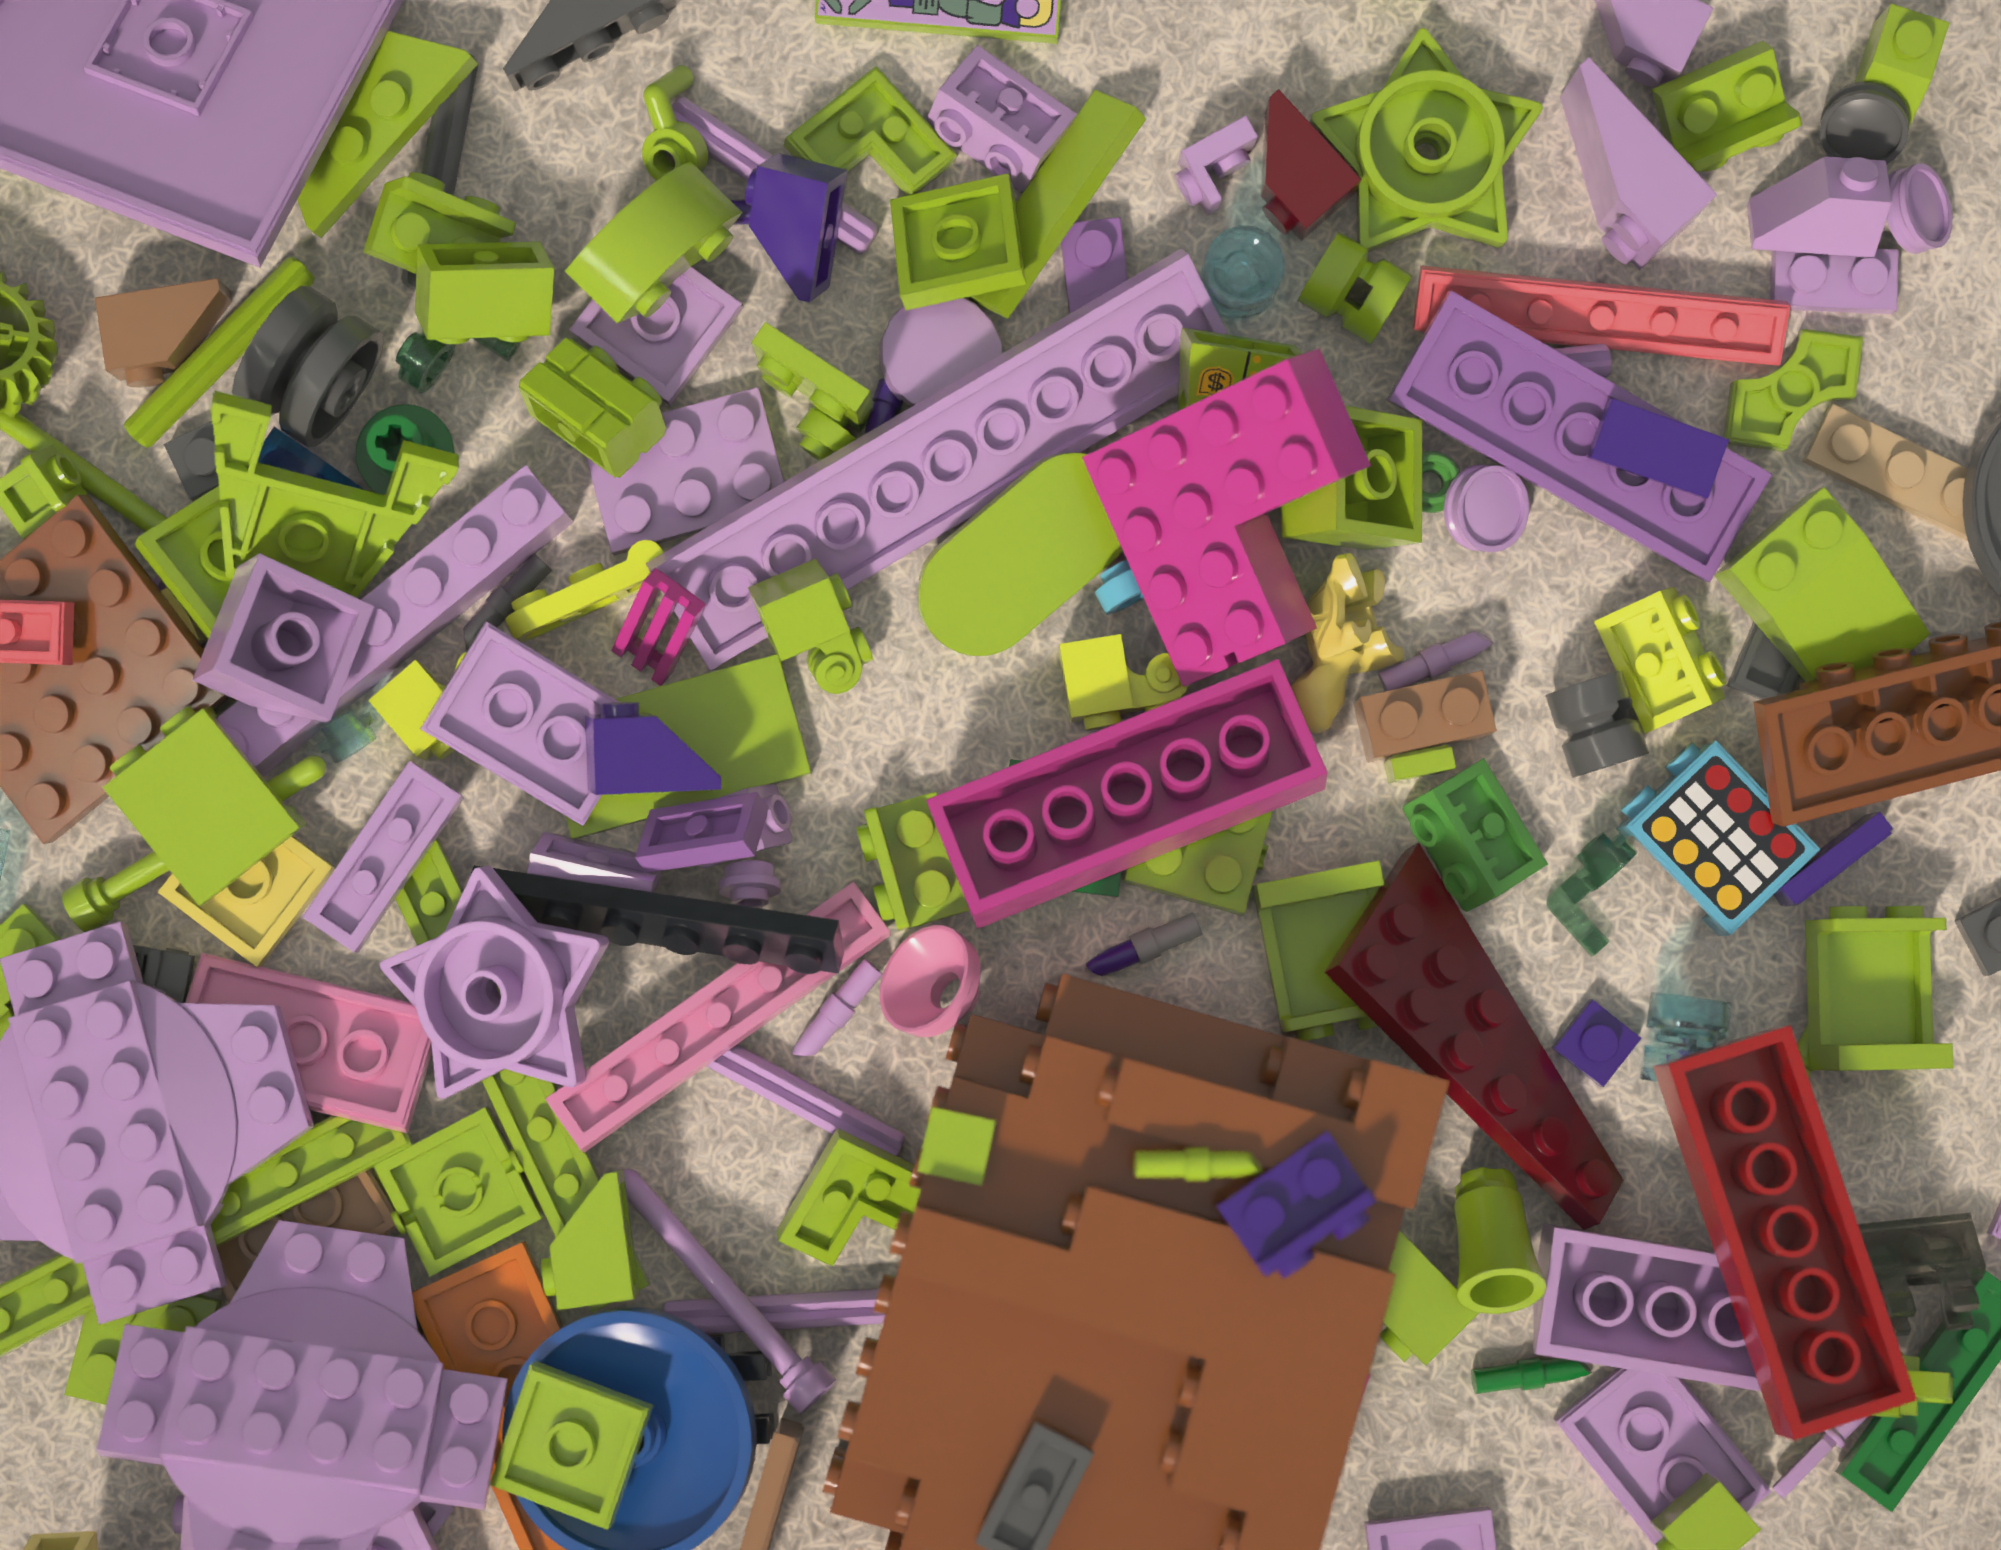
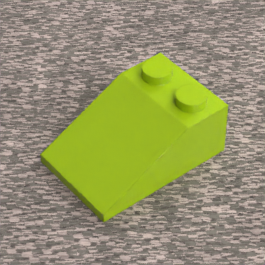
M1825 487L1805 495L1714 575L1806 682L1817 680L1815 669L1820 666L1839 662L1853 663L1854 670L1872 666V654L1894 648H1908L1912 651L1930 635L1929 630L1866 534Z

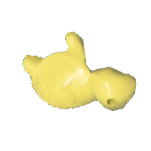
M1351 553L1340 554L1334 558L1332 569L1328 573L1327 579L1317 588L1308 601L1307 606L1317 626L1316 629L1305 634L1308 654L1311 656L1313 665L1290 685L1310 732L1314 734L1328 730L1344 705L1349 674L1383 669L1404 660L1402 646L1396 647L1390 641L1383 626L1377 628L1375 614L1371 607L1377 605L1383 597L1385 577L1378 568L1361 573L1358 563Z

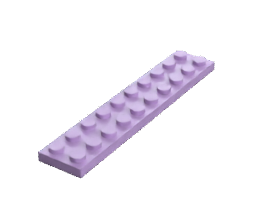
M1179 249L647 562L646 565L650 572L654 568L659 569L706 604L690 638L711 671L768 637L748 587L816 558L828 576L838 573L846 590L852 588L975 515L1025 471L1043 458L1060 453H1080L1177 396L1179 393L1180 335L1182 327L1228 334L1189 254ZM677 602L674 612L680 620L686 608Z

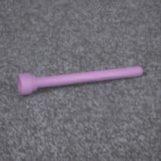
M624 1169L628 1201L783 1377L779 1382L787 1390L783 1394L785 1399L799 1415L809 1409L838 1380L821 1361L814 1364L808 1356L801 1359L635 1170Z

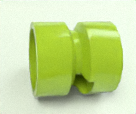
M1338 232L1310 276L1297 301L1325 318L1334 314L1340 315L1342 317L1343 329L1371 345L1413 275L1384 258L1375 263L1369 261L1368 249ZM1358 278L1373 286L1363 305L1347 297Z

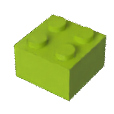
M1345 405L1371 466L1281 507V538L1362 550L1422 543V420Z

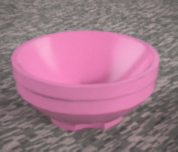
M931 925L921 928L907 937L890 957L882 976L879 998L886 1020L902 1032L925 1038L940 1035L955 1026V1023H958L968 1012L973 1010L979 996L981 966L978 953L973 944L958 931L944 925ZM959 978L960 988L955 998L948 1007L942 1008L940 1000L944 988L951 981Z

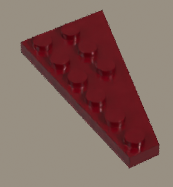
M1417 843L1400 856L1384 880V885L1379 888L1324 973L1427 1075L1449 1081L1446 1094L1583 1230L1601 1223L1624 1180L1451 894L1445 888L1443 881L1420 843Z

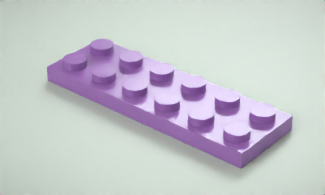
M1453 291L1446 293L1386 399L1388 402L1421 419L1497 464L1510 469L1520 477L1705 582H1711L1772 476V473L1726 448L1709 497L1705 499L1587 458L1607 400L1610 398L1678 422L1681 421Z

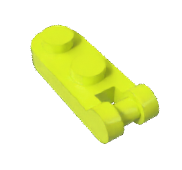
M641 540L631 546L626 561L604 570L602 563L587 566L571 574L568 577L570 586L548 595L545 588L517 598L511 603L515 612L505 618L512 637L519 642L532 640L638 592L643 580L651 573L646 563L664 553L663 550L653 541Z

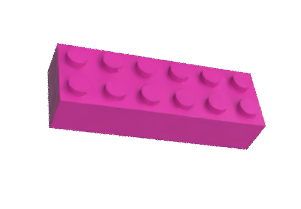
M1279 659L926 801L975 925L979 929L1325 790L1328 772Z

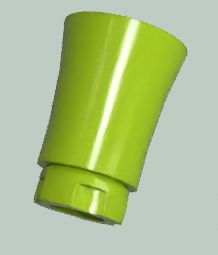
M1479 1167L1465 1172L1461 1175V1181L1455 1186L1456 1202L1454 1204L1459 1252L1458 1301L1469 1310L1486 1314L1509 1313L1529 1307L1543 1297L1546 1292V1282L1534 1253L1526 1222L1523 1198L1518 1192L1516 1178L1512 1172L1505 1168L1490 1169Z

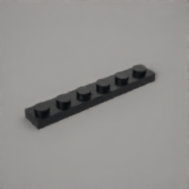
M474 865V866H473V869H472V872H473V870H474L475 868H479V867H482V866H476V865ZM493 868L537 923L603 935L608 938L609 942L621 946L641 943L665 947L669 951L680 955H693L700 952L725 956L733 962L745 965L765 962L784 965L804 974H814L819 971L839 974L844 955L839 920Z

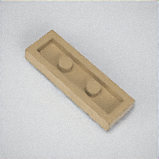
M1835 404L1827 408L1802 462L1968 541L1963 520L1962 501L1967 473L1966 467Z

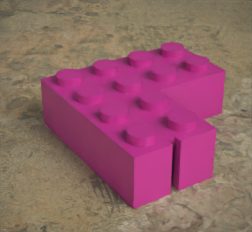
M1320 348L1288 358L1082 457L1183 687L1286 644L1317 628L1267 513L1371 466Z

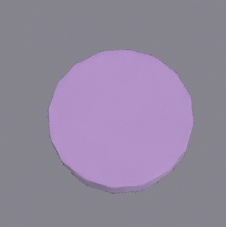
M963 298L911 310H905L903 306L889 320L879 343V368L889 390L897 399L903 400L912 407L1001 355V340L992 320L975 303Z

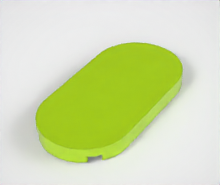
M1079 452L1060 453L1047 456L1038 461L929 554L922 565L918 579L920 581L917 588V604L919 615L925 627L939 642L951 650L970 656H988L1005 651L1024 638L1122 553L1123 549L1082 457L1088 454Z

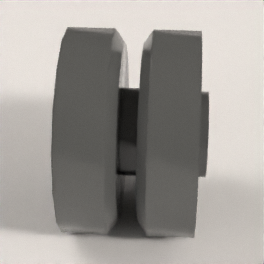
M300 286L290 292L272 310L256 332L235 374L232 395L272 405L271 416L279 412L281 431L306 447H316L326 440L344 421L366 388L379 362L384 338L381 331L357 316H346L337 321L338 311L335 302L310 286Z

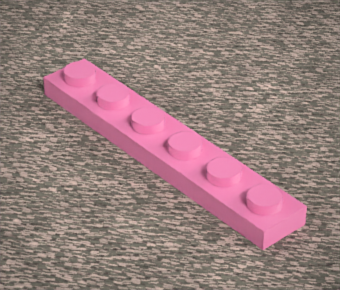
M854 881L806 914L807 916L839 920L844 948L839 972L891 936L888 927ZM757 962L745 965L737 963L585 1070L586 1081L575 1087L563 1086L545 1100L580 1150L585 1153L837 973L819 971L814 974H804L778 964Z

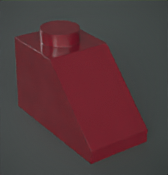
M1278 89L1269 97L1265 110L1261 197L1266 204L1262 207V210L1278 231L1287 235L1292 230L1302 241L1356 193L1362 179Z

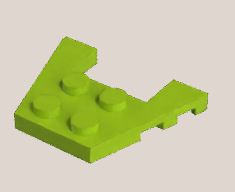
M214 390L211 404V420L214 427L215 463L219 482L220 518L226 578L233 579L239 565L260 553L358 598L394 553V545L411 524L419 522L429 509V502L443 484L448 486L456 476L459 467L458 454L405 440L402 442L385 495L258 463L257 461L271 418L272 405Z

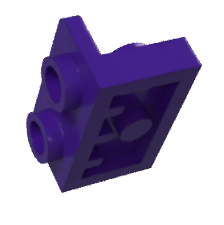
M1325 1130L1218 1203L1216 1207L1260 1272L1266 1277L1277 1270L1280 1276L1285 1278L1302 1268L1316 1256L1310 1248L1316 1242L1333 1232L1337 1240H1340L1368 1222L1371 1216L1366 1211V1208L1375 1203L1377 1199L1370 1188L1364 1185L1330 1133Z

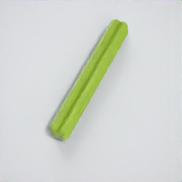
M293 256L287 257L125 421L124 428L126 432L141 446L146 448L152 447L245 353L256 332L272 310L293 290L300 286H311L314 283L315 278L312 272Z

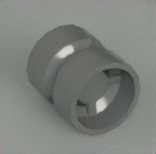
M1622 671L1599 676L1545 695L1555 728L1565 730L1568 734V738L1562 744V749L1572 778L1649 754L1639 721L1628 718L1626 711L1633 702Z

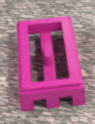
M654 568L643 580L611 651L620 658L627 651L632 653L635 658L631 666L640 672L647 665L655 670L651 680L662 686L673 673L706 604L662 571ZM660 589L665 594L642 640L637 636ZM678 602L686 609L664 653L661 654L655 648Z

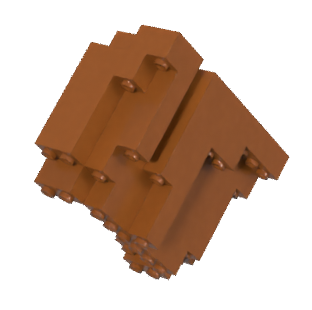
M1063 973L1060 974L1057 985L1046 982L1043 988L1035 1017L1037 1020L1047 1022L1043 1034L975 1014H971L968 1026L955 1023L945 1059L956 1062L957 1066L950 1089L937 1085L931 1107L996 1120L982 1186L917 1172L922 1148H919L909 1186L921 1189L914 1214L901 1211L889 1251V1253L902 1256L897 1276L883 1274L873 1311L884 1314L885 1318L879 1339L865 1338L855 1375L866 1377V1385L860 1403L852 1400L847 1401L837 1438L849 1441L847 1450L835 1447L822 1491L823 1493L834 1495L830 1513L890 1530L885 1550H988L976 1544L975 1538L1036 1420L1094 1450V1455L1046 1550H1321L1396 1274L1389 1270L1405 1208L1412 1210L1415 1208L1449 1081L1292 1037L1281 1036ZM1327 1130L1364 1185L1370 1188L1377 1201L1366 1208L1371 1219L1356 1231L1340 1240H1337L1333 1232L1312 1245L1310 1248L1316 1256L1302 1268L1285 1278H1282L1277 1270L1265 1277L1216 1207L1218 1203L1262 1173L1242 1177H1210L1209 1181H1185L1184 1177H1135L1134 1153L1135 1151H1184L1185 1148L1250 1152L1255 1156L1263 1172H1265Z

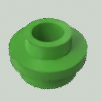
M1437 451L1422 452V474L1426 472L1437 474L1441 480V489L1434 494H1429L1422 490V512L1438 513L1444 510L1447 490L1454 478L1460 473V469L1449 456Z

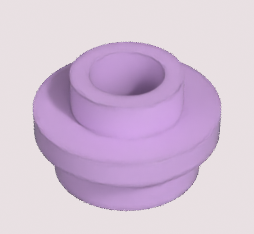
M745 860L729 863L724 867L725 878L718 882L719 894L731 898V904L754 908L768 905L769 897H773L781 892V881L774 877V865L764 861Z

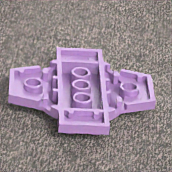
M124 922L113 923L0 958L15 1016L8 1018L10 1026L0 1040V1240L41 1241L63 1256L73 1259L75 1263H83L99 1324L108 1323L227 1286L211 1223L224 1206L222 1200L226 1195L229 1184L243 1174L253 1171L314 1127L281 1007L276 1005L178 1003L166 995V992L143 983L128 925Z
M278 1220L229 1305L217 1310L194 1328L186 1327L185 1333L125 1324L96 1450L99 1456L165 1466L174 1484L187 1498L193 1550H371L373 1548L372 1543L381 1526L391 1522L399 1515L401 1518L404 1517L421 1501L486 1509L508 1382L507 1378L444 1370L443 1363H440L433 1349L417 1331L404 1238Z

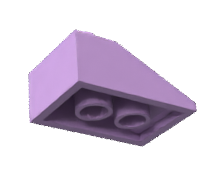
M1588 57L1579 65L1561 94L1560 99L1597 224L1605 233L1602 237V242L1619 262L1628 264L1631 261L1641 270L1684 231L1717 194L1592 59Z

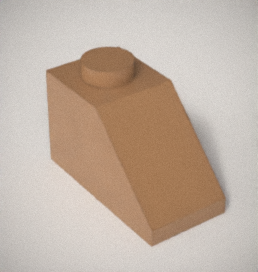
M218 278L95 297L105 370L119 381L126 380L128 387H150L163 383V374L174 372L200 346L232 303L230 289Z

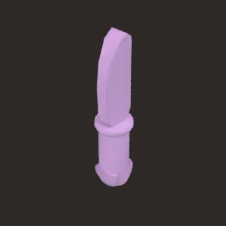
M1867 1417L1822 1431L1823 1434L1780 1477L1772 1489L1782 1499L1787 1496L1835 1445L1843 1448L1845 1440Z

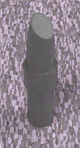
M535 553L503 586L500 584L486 599L487 603L463 628L466 652L485 621L497 628L507 616L515 612L511 603L517 598L532 592L552 571Z

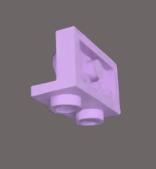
M977 45L939 88L926 121L944 142L957 147L987 168L993 176L1009 173L1013 187L1020 192H1024L1036 175L1039 166L1074 122L1077 113Z

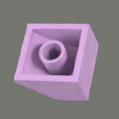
M259 553L237 567L192 680L250 706L329 722L333 716L375 606Z

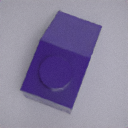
M777 153L759 164L757 168H754L748 178L745 201L746 204L752 205L749 227L797 299L810 303L830 286L848 170Z
M639 702L602 703L601 715H585L588 790L593 794L607 795L721 789V776L658 717L649 713H639Z

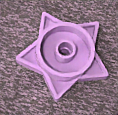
M490 865L473 870L443 934L380 962L382 972L416 1007L421 1025L431 1040L436 1093L440 1099L457 1094L504 1069L566 1087H575L586 1081L574 1005L608 947L609 940L603 935L537 923ZM497 985L500 989L501 995L498 993Z

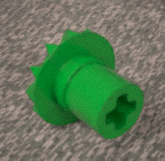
M401 404L381 410L365 424L356 444V463L361 477L375 493L386 494L403 440L455 454L452 434L437 415L420 406Z

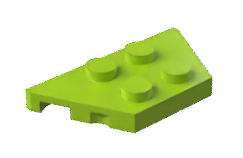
M387 31L297 199L307 228L320 238L329 231L434 114L438 106L454 92L459 83L479 64L468 52L451 46Z

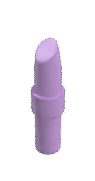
M1473 631L1442 645L1437 643L1418 652L1419 655L1379 672L1378 677L1385 691L1407 687L1427 677L1433 679L1451 671L1452 666L1484 651L1493 644V641L1485 635Z
M864 958L836 993L832 992L818 1009L820 1013L806 1028L794 1046L792 1054L799 1056L816 1055L838 1028L842 1029L856 1012L854 1010L855 1007L883 973Z

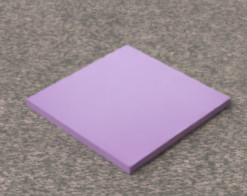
M0 0V169L261 268L404 0Z

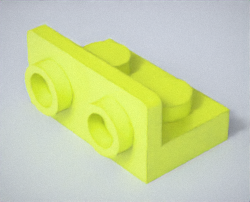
M1675 587L1658 591L1594 621L1616 671L1623 672L1633 702L1632 706L1645 734L1725 698L1721 686L1726 684L1723 668L1712 651L1705 653L1695 632L1696 629L1700 628V620L1696 609L1685 594L1678 595Z

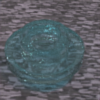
M351 708L320 727L325 738L319 741L316 746L321 754L328 752L334 763H338L360 751L377 738V735L370 726L374 719L369 712L357 717Z

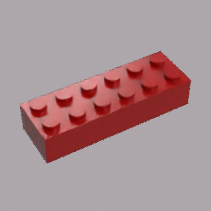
M1791 1025L1770 1028L1654 1065L1653 1069L1775 1434L1791 1440H1797L1917 1401Z

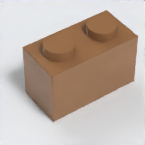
M1483 670L1362 696L1353 703L1367 763L1387 759L1392 755L1487 737L1497 731Z

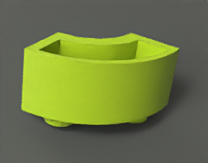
M689 161L662 176L629 202L583 248L565 272L617 324L638 314H642L647 318L666 302L671 294L668 287L680 275L702 259L711 262L727 248L734 237L728 230L743 212Z

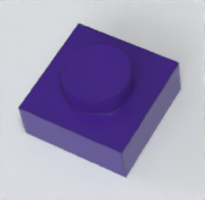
M1589 999L1551 1048L1598 1086L1604 1087L1642 1038L1593 999Z

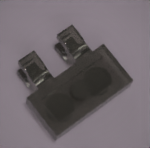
M1971 1213L1858 1224L1896 1337L1910 1335L1911 1326L1908 1317H1913L1916 1314L1915 1302L1908 1288L1911 1286L1939 1284L1941 1290V1310L1946 1330L1972 1329L1974 1321L1971 1311L1978 1310L1980 1302L1971 1280L1983 1279L1986 1263Z

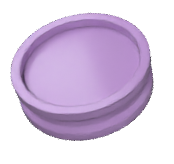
M1923 163L1893 171L1888 176L1892 204L1887 222L1898 244L1912 254L1944 246L1951 235L1953 218L1949 195L1939 175L1934 169Z
M1496 465L1470 466L1454 478L1447 490L1444 501L1445 523L1452 538L1466 549L1483 552H1498L1507 549L1518 540L1528 521L1529 497L1525 485L1516 473L1506 467Z

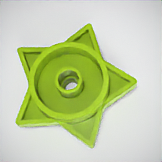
M1420 28L1382 90L1316 111L1312 114L1310 124L1362 179L1357 189V243L1366 247L1368 253L1430 227L1495 248H1501L1508 240L1502 167L1537 120L1543 106L1537 101L1479 88L1461 75L1429 31L1425 28ZM1421 144H1429L1435 148L1437 159H1425L1418 154L1415 148Z

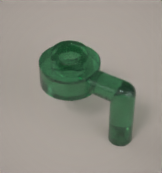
M417 332L412 333L402 344L395 361L400 365L399 380L420 394L425 393L436 383L449 364L457 344H445L435 339L427 340L424 333L422 335ZM496 337L472 338L507 362L510 361L521 343L507 342Z
M1601 832L1575 855L1582 865L1574 874L1552 891L1546 900L1549 911L1591 957L1603 949L1610 940L1577 903L1587 894L1595 891L1611 879L1637 854L1638 851L1622 833L1609 839L1604 832Z

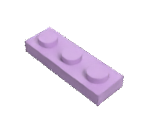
M409 761L302 918L351 951L359 953L452 817L464 796L414 762Z

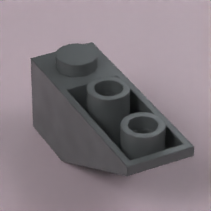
M550 0L503 70L514 91L525 86L529 91L541 89L554 82L560 76L559 68L578 58H581L583 62H591L604 56L614 48V39L635 29L637 34L647 33L656 29L669 18L667 12L676 7L675 1Z

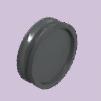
M1857 82L1847 85L1835 92L1823 108L1820 125L1821 144L1829 157H1861L1868 160L1886 161V164H1888L1901 153L1907 142L1909 126L1907 106L1897 92L1883 84Z

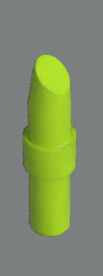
M1185 1148L1184 1151H1135L1134 1153L1135 1177H1184L1185 1181H1209L1210 1177H1242L1263 1173L1260 1163L1250 1152Z

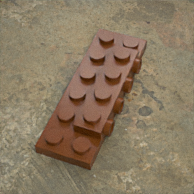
M2001 621L1986 625L1984 627L1986 637L1967 642V636L1964 634L1938 636L1928 641L1930 650L1928 652L1911 656L1910 649L1908 648L1882 650L1872 654V666L1854 670V664L1850 662L1826 664L1815 669L1817 680L1799 684L1800 690L1753 701L1772 823L1785 827L2000 771Z

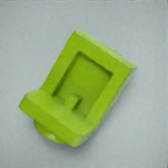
M54 445L31 452L21 459L19 466L0 478V507L22 539L27 538L56 512L66 507L68 502L76 495L88 494L80 484L81 475L75 464L66 455L59 453Z

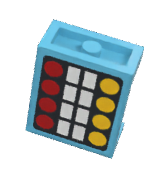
M1716 740L1704 744L1700 749L1691 742L1665 766L1672 774L1671 777L1656 791L1649 785L1644 786L1621 808V811L1628 818L1616 830L1624 838L1633 836L1707 913L1701 919L1718 936H1729L1803 867L1820 848L1797 824L1782 827L1772 823L1768 794Z

